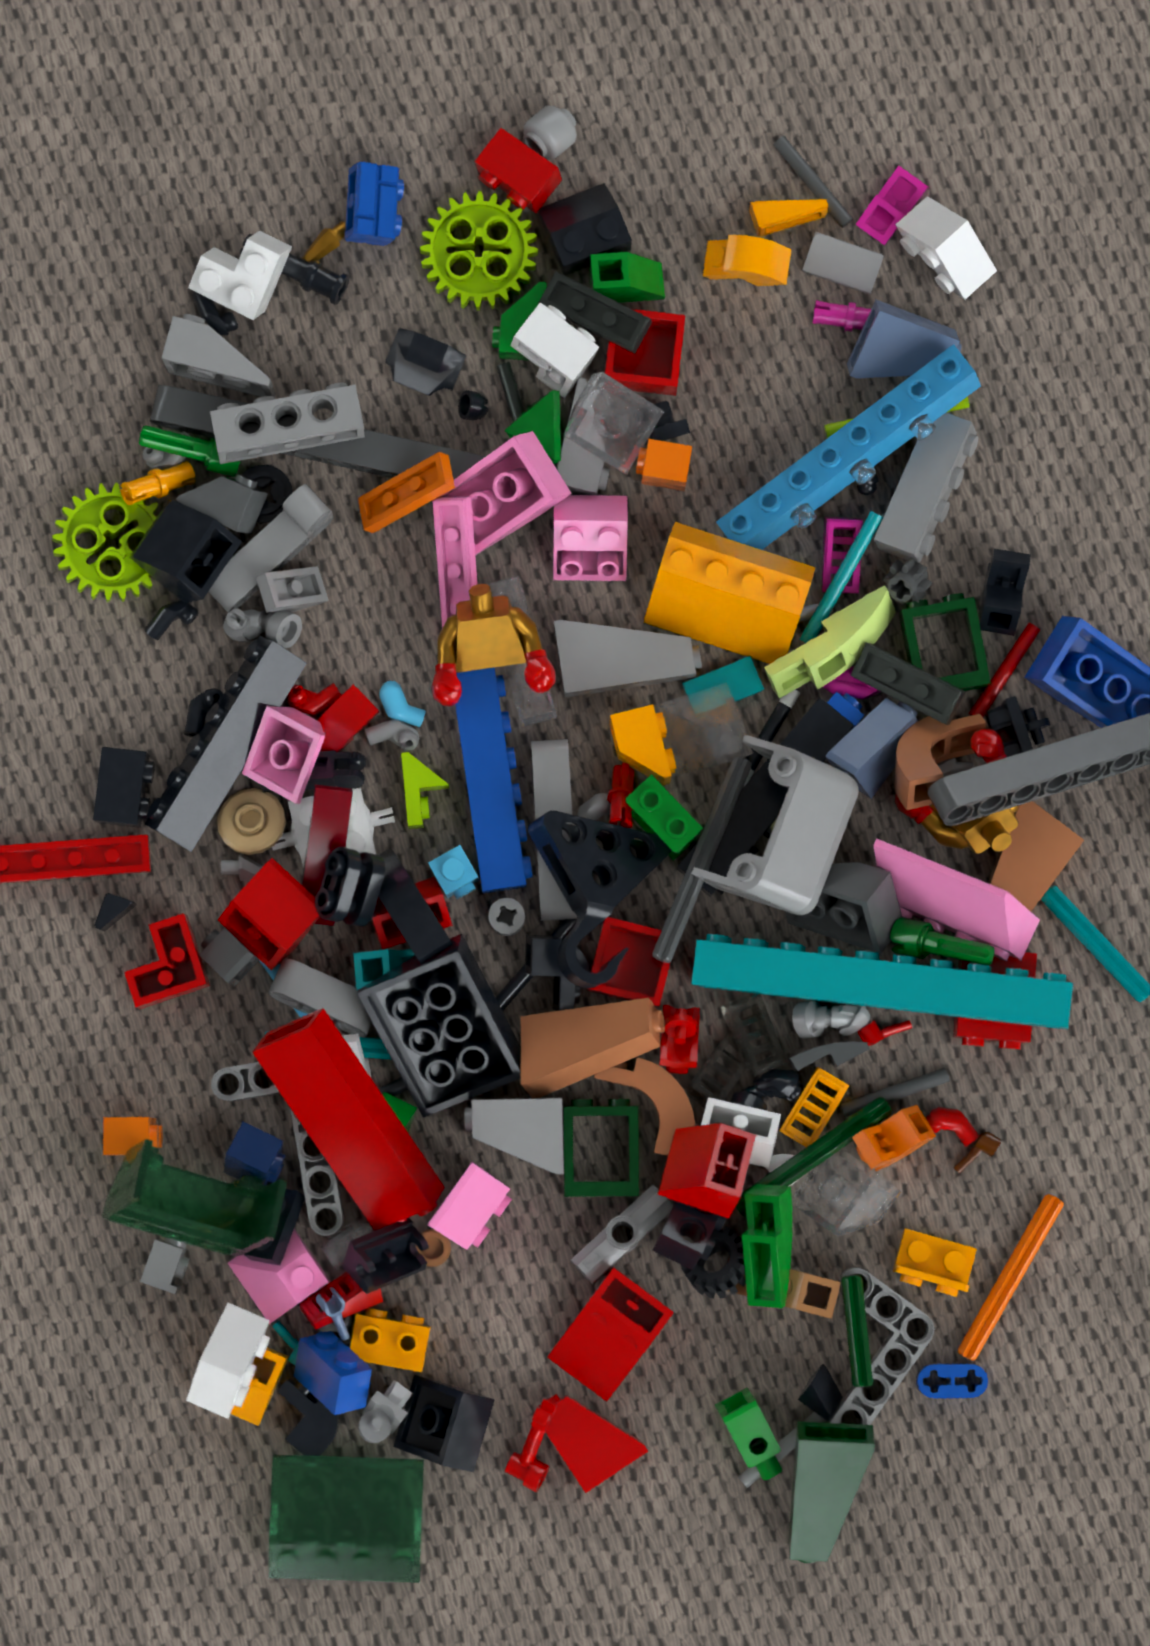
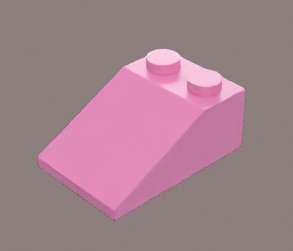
M531 431L516 435L455 478V488L439 497L471 496L476 556L542 515L572 493L538 438Z
M472 1162L428 1225L466 1250L469 1249L471 1244L478 1248L490 1232V1229L485 1226L493 1213L500 1217L512 1199L507 1196L510 1188Z

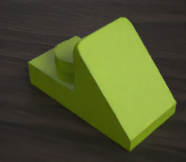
M409 752L401 753L408 828H424L423 819L430 818L428 796L421 797V792L450 789L448 783Z

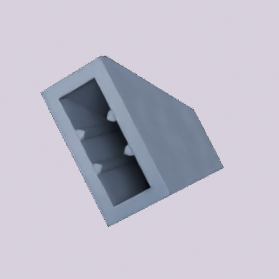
M876 299L847 362V368L850 376L854 378L912 376L953 344L960 352L962 345L959 343L960 340L955 329Z
M885 698L842 738L825 757L833 767L853 777L858 784L859 791L872 799L895 768L898 742L904 732L918 722L916 718L918 712L901 701L895 704Z

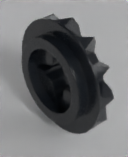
M257 465L249 468L242 475L257 481L256 488L259 487L263 490L274 482L271 486L270 494L276 502L274 504L265 500L257 522L262 524L271 522L283 511L282 505L293 493L290 480L280 469L270 465Z

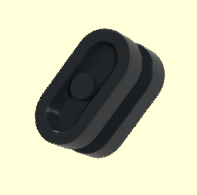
M346 847L334 849L326 860L321 887L315 898L318 915L325 920L334 922L343 920L346 924L358 927L367 925L373 916L385 875L383 858L380 855L368 852L359 854L357 850Z

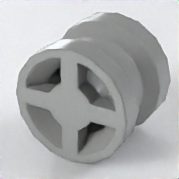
M498 899L489 909L488 918L490 926L500 935H515L524 926V908L515 899Z

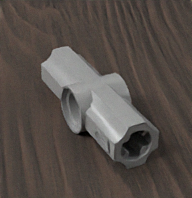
M654 1185L650 1186L619 1216L611 1219L607 1227L570 1260L592 1285L626 1253L634 1250L638 1242L670 1214L673 1205L668 1198L657 1195L659 1189ZM618 1226H627L632 1230L633 1237L627 1243H618L612 1237L614 1229Z

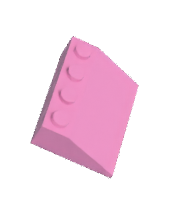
M876 838L873 845L876 866L891 873L902 917L911 919L912 916L924 920V922L931 923L935 932L943 933L944 929L956 933L954 937L989 944L995 948L994 956L1004 961H1007L1009 956L1022 960L1040 919L1008 891Z

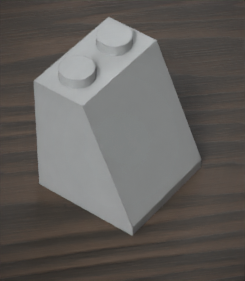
M562 1098L472 1100V1108H465V1131H472V1138L551 1173L563 1174Z

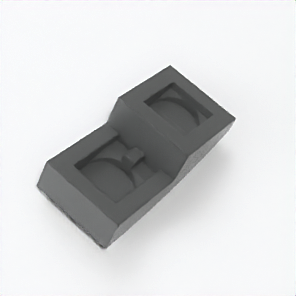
M837 1042L806 1050L789 1058V1061L796 1072L828 1055L834 1067H837L870 1048L867 1042Z

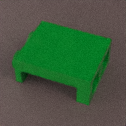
M652 774L626 797V803L632 808V819L645 832L656 834L671 849V853L668 856L672 861H675L700 837L703 830L702 826Z

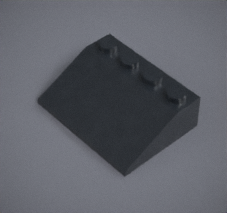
M463 934L450 938L453 945L426 962L420 964L417 957L413 956L357 991V995L423 1118L521 1078V1046Z

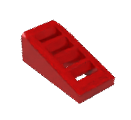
M345 1272L299 1303V1306L316 1330L334 1322L324 1311L320 1312L318 1310L321 1307L316 1302L318 1294H320L325 1302H328L333 1295L331 1287L345 1301L342 1318L383 1302L381 1288L366 1294L354 1279Z

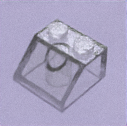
M604 372L593 373L574 405L563 436L627 475L664 411Z

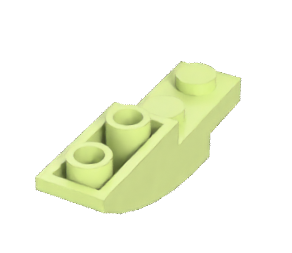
M884 585L866 594L863 598L846 608L833 613L830 617L821 621L825 633L809 640L806 644L785 656L779 657L773 663L764 667L771 686L779 699L809 681H812L816 688L820 689L855 664L866 643L875 644L896 613L886 586Z

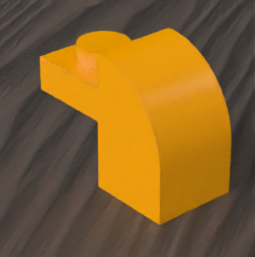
M728 235L726 240H708L703 276L712 280L741 278L756 286L787 285L791 249L768 239L747 235Z

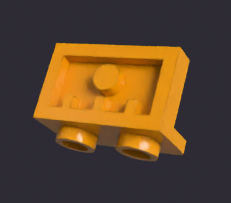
M904 1228L893 1272L901 1274L899 1279L901 1282L921 1287L923 1280L937 1284L935 1291L957 1297L959 1290L968 1292L969 1285L967 1284L977 1248Z

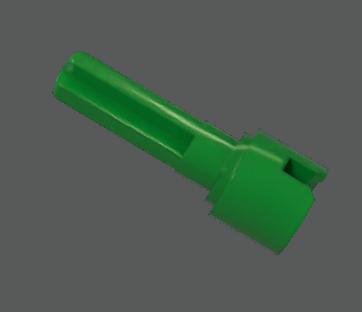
M147 425L141 429L139 444L141 446L202 461L204 466H207L208 471L236 477L240 461L220 464L215 437L210 438V441Z
M900 917L896 920L890 935L892 942L898 943V945L892 948L894 953L924 959L929 954H935L988 966L993 962L995 948L989 944L935 932L931 923L906 917Z

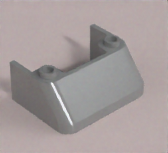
M744 735L742 742L763 757L771 759L769 774L776 783L788 787L787 794L763 857L749 853L738 856L731 863L726 877L696 867L693 868L692 875L715 889L795 915L807 914L818 903L857 800L858 784L846 772L797 750Z

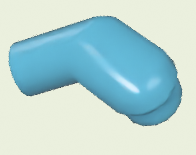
M391 680L385 682L379 691V696L388 717L420 728L425 716V710L408 705L402 688L397 682Z

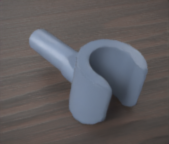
M331 1287L332 1298L325 1302L320 1294H318L316 1302L326 1315L334 1321L340 1339L347 1340L349 1333L342 1318L345 1301Z

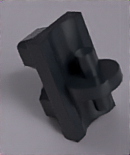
M1016 696L1005 699L1001 706L985 714L989 729L998 731L1009 727L1013 740L1003 743L1007 757L1033 749L1028 733H1031L1034 745L1044 743L1045 740L1041 729L1051 725L1049 718L1038 720L1034 707L1024 710L1027 724H1025Z

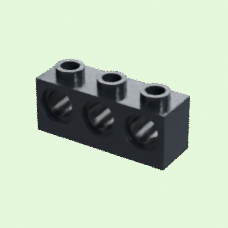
M675 1201L652 1251L694 1270L700 1258L707 1261L716 1240L710 1238L713 1229L720 1231L726 1217L708 1211L703 1213L696 1207ZM682 1236L689 1237L693 1242L686 1241Z

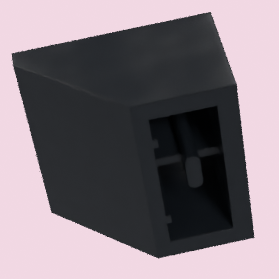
M171 499L168 500L129 558L177 598L187 603L204 599L242 541L216 519Z

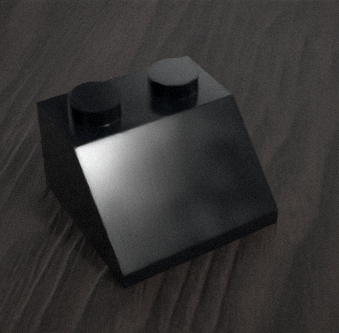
M605 183L543 206L538 211L564 276L589 267L590 254L631 251L632 239L619 207Z
M414 1375L410 1388L412 1395L407 1400L404 1408L408 1413L399 1425L393 1447L442 1466L474 1472L495 1399Z

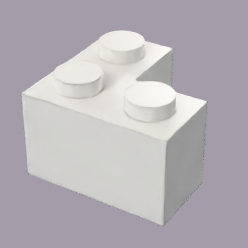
M928 196L895 224L903 237L900 240L903 248L913 257L917 254L921 256L924 262L936 271L935 281L947 294L954 292L961 298L966 299L997 272L968 220Z
M258 231L247 239L239 259L213 247L201 255L188 288L254 320L266 311L292 246L262 231Z
M540 302L515 334L510 346L537 365L539 370L536 377L551 389L560 391V395L565 399L578 382V378L591 365L599 346L595 344V338L588 331L580 327L576 330L565 321V315L560 310L551 305L546 307Z
M228 1303L199 1360L186 1401L227 1419L234 1405L241 1408L257 1368L252 1362L255 1356L262 1359L271 1337L265 1335L270 1320Z

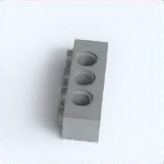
M334 383L322 391L311 392V390L302 389L290 393L289 397L275 399L273 396H264L255 399L251 404L239 406L237 403H226L218 406L217 410L210 411L220 464L365 437L356 384L347 386L346 383ZM325 408L332 411L333 414L326 420H319L314 417V413L319 409ZM285 415H291L297 419L289 427H284L277 423L279 418ZM248 422H255L260 425L259 430L251 434L243 432L241 428Z

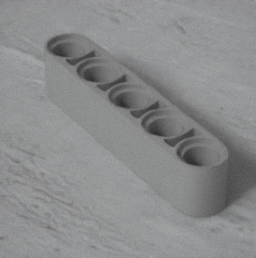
M568 739L531 741L535 820L551 810L572 814ZM562 830L563 837L570 842L569 835L566 831ZM537 849L541 921L577 919L576 914L571 910Z

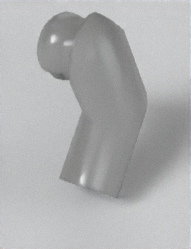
M184 431L181 433L182 435L190 436ZM145 447L142 454L146 464L153 469H167L181 464L186 458Z
M390 719L365 728L370 746L389 740L404 751H412L416 749L419 743V734L416 729L400 720Z

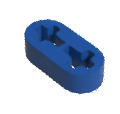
M929 1364L922 1367L917 1373L916 1384L919 1391L929 1398H974L985 1392L988 1385V1377L984 1369L976 1364ZM932 1370L936 1371L938 1377L949 1378V1384L937 1385L935 1392H931L930 1386L923 1384V1378H928ZM968 1370H973L974 1376L980 1377L981 1382L974 1385V1391H968L966 1385L955 1384V1377H966Z

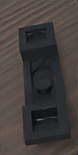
M389 848L379 854L385 863V875L378 897L420 964L453 944L392 848Z

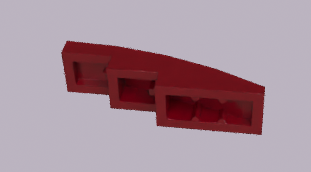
M315 785L302 876V886L314 895L315 898L321 887L328 856L337 847H346L353 794L352 788ZM319 917L315 924L334 926L335 922Z

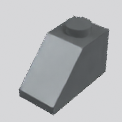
M237 474L236 479L224 476L179 495L176 501L216 519L220 524L232 530L252 534L268 493L256 488L257 481Z
M226 928L220 933L216 929L213 930L201 943L204 950L199 955L227 983L234 987L259 961Z

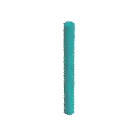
M870 511L799 639L802 642L807 643L819 635L823 628L821 621L829 617L882 522V516Z

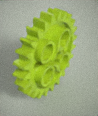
M478 191L476 201H471L468 194L463 193V203L460 205L453 198H450L449 211L440 206L437 208L440 220L428 219V225L433 229V232H422V239L430 243L420 246V254L430 256L421 261L422 268L433 269L427 274V281L434 282L439 280L435 288L436 293H442L447 289L449 291L447 301L451 303L458 296L461 298V308L463 309L468 305L469 300L474 301L477 311H480L482 301H487L491 309H495V298L498 297L505 304H508L507 292L512 291L514 294L520 295L521 289L518 282L530 283V277L525 270H536V263L528 259L538 256V248L528 246L537 241L536 233H525L531 227V221L524 220L519 222L522 216V209L518 208L510 212V199L505 200L501 206L498 205L496 193H493L489 202L484 201L482 191ZM457 226H466L471 231L469 237L463 240L454 238L451 233ZM497 226L503 227L508 232L504 239L498 241L488 236L489 230ZM478 244L483 245L482 257H475L474 250ZM448 248H454V249H456V250H461V251H456V252H454V253H448V252H447V249H448ZM510 249L512 252L510 254H504L502 252L497 251ZM459 261L466 262L471 267L469 272L462 276L455 275L450 270L452 265ZM494 262H500L507 267V270L501 276H492L487 271L488 266Z
M103 483L99 484V494L94 495L90 489L85 488L86 500L84 501L73 496L72 502L75 509L62 508V513L67 518V521L56 520L55 526L62 530L63 533L52 535V541L62 544L61 547L53 550V555L65 558L58 564V570L70 569L66 582L70 583L78 579L80 582L77 592L81 593L89 587L91 588V599L93 600L98 596L99 592H104L106 603L110 602L113 593H118L120 600L125 602L126 591L129 590L135 597H139V585L141 584L149 590L152 589L153 585L149 578L151 575L129 558L133 551L128 547V542L134 537H144L157 516H154V513L158 509V503L146 506L145 499L133 505H128L122 498L118 483L114 484L112 492H107ZM111 509H116L123 513L124 520L119 525H110L105 521L104 514ZM136 521L138 523L137 527L128 531L119 539V549L116 550L111 546L93 564H87L86 560L105 547V537L109 536L111 539H115L131 522ZM86 532L91 533L95 536L97 542L90 549L81 548L76 543L78 535ZM106 560H113L120 565L121 570L117 575L109 577L101 572L100 565Z

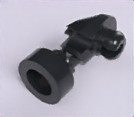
M771 1069L760 1078L753 1080L755 1085L748 1086L741 1092H735L730 1102L767 1111V1105L763 1101L765 1097L787 1098L789 1101H794L800 1097L803 1087L798 1082L799 1074L793 1070Z

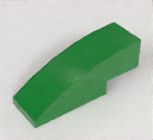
M756 1184L745 1193L748 1230L742 1234L748 1306L783 1308L786 1304L792 1254L791 1186Z

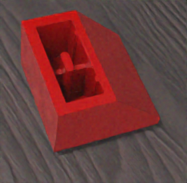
M271 858L232 899L217 921L270 970H273L297 948L320 916L315 906V896L304 888L278 862Z
M723 1123L675 1129L657 1195L729 1218L741 1197L756 1134Z

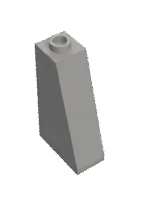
M567 620L554 621L565 698L692 679L696 676V668H702L699 646L692 647L691 637Z

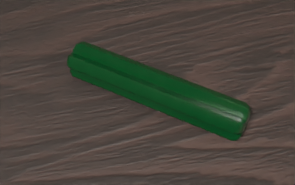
M849 1275L842 1277L841 1282L852 1384L854 1387H868L873 1384L863 1282L860 1275Z

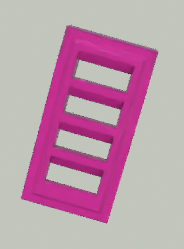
M824 517L822 592H826L831 583V574H836L840 567L831 566L832 559H844L847 551H832L833 544L852 545L863 526L862 519ZM834 529L853 530V536H833ZM861 559L851 575V582L848 581L842 593L859 594Z

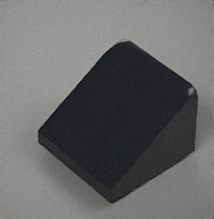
M110 893L105 894L94 925L96 926L95 928L105 932L137 904Z
M821 1364L809 1379L798 1400L829 1422L843 1396L826 1366Z

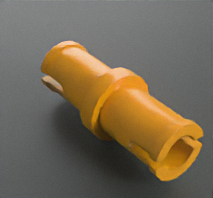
M187 461L164 470L156 468L150 470L146 476L121 483V495L128 505H133L136 502L154 496L162 498L167 496L171 490L194 484L195 472L192 465Z

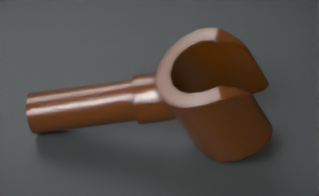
M990 1132L982 1133L975 1142L974 1147L954 1166V1169L960 1174L979 1156L981 1151L992 1157L1001 1144L1000 1138Z

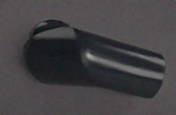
M181 600L164 605L158 610L144 630L150 637L159 640L172 622L180 619L186 625L191 624L199 614L198 609L191 605L192 602L185 603Z
M208 689L190 701L184 731L186 736L193 738L200 734L208 711L214 704H219L224 695L220 689Z

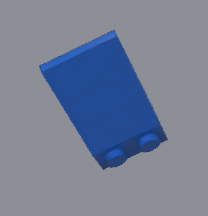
M1062 616L1024 677L1049 696L1100 728L1150 713V667L1079 617Z

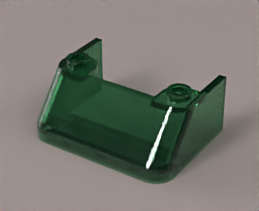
M145 1139L127 1150L106 1198L102 1213L104 1219L220 1254L240 1256L275 1239L287 1181L279 1179L266 1186L262 1185L263 1180L254 1176L244 1175L241 1176L240 1180H235L231 1183L163 1164L164 1157L158 1154L156 1147L152 1146L153 1141Z

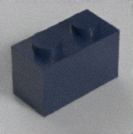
M243 1121L226 1153L224 1173L264 1192L268 1182L276 1183L284 1167L283 1162L286 1155L281 1153L283 1140Z

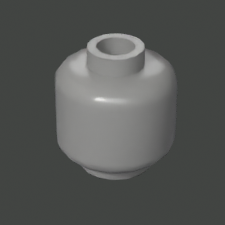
M551 105L545 106L524 124L523 143L547 160L556 159L576 141L577 132L574 116L564 108L560 109Z

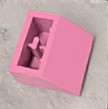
M569 495L554 506L553 580L626 581L627 496Z

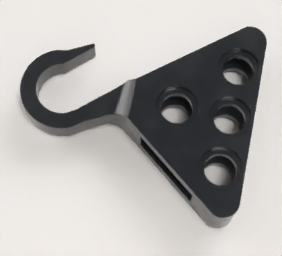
M551 810L534 820L529 825L528 833L571 910L577 916V923L560 943L558 963L562 973L571 983L582 988H594L607 982L616 974L619 963L629 948L626 947L615 954L601 966L598 973H591L584 970L577 961L576 947L578 943L611 915L614 907L671 853V849L656 834ZM562 830L567 832L570 842L563 837ZM596 838L602 842L603 849L597 845ZM629 845L634 848L637 857L632 855ZM592 872L598 876L600 885L594 881Z

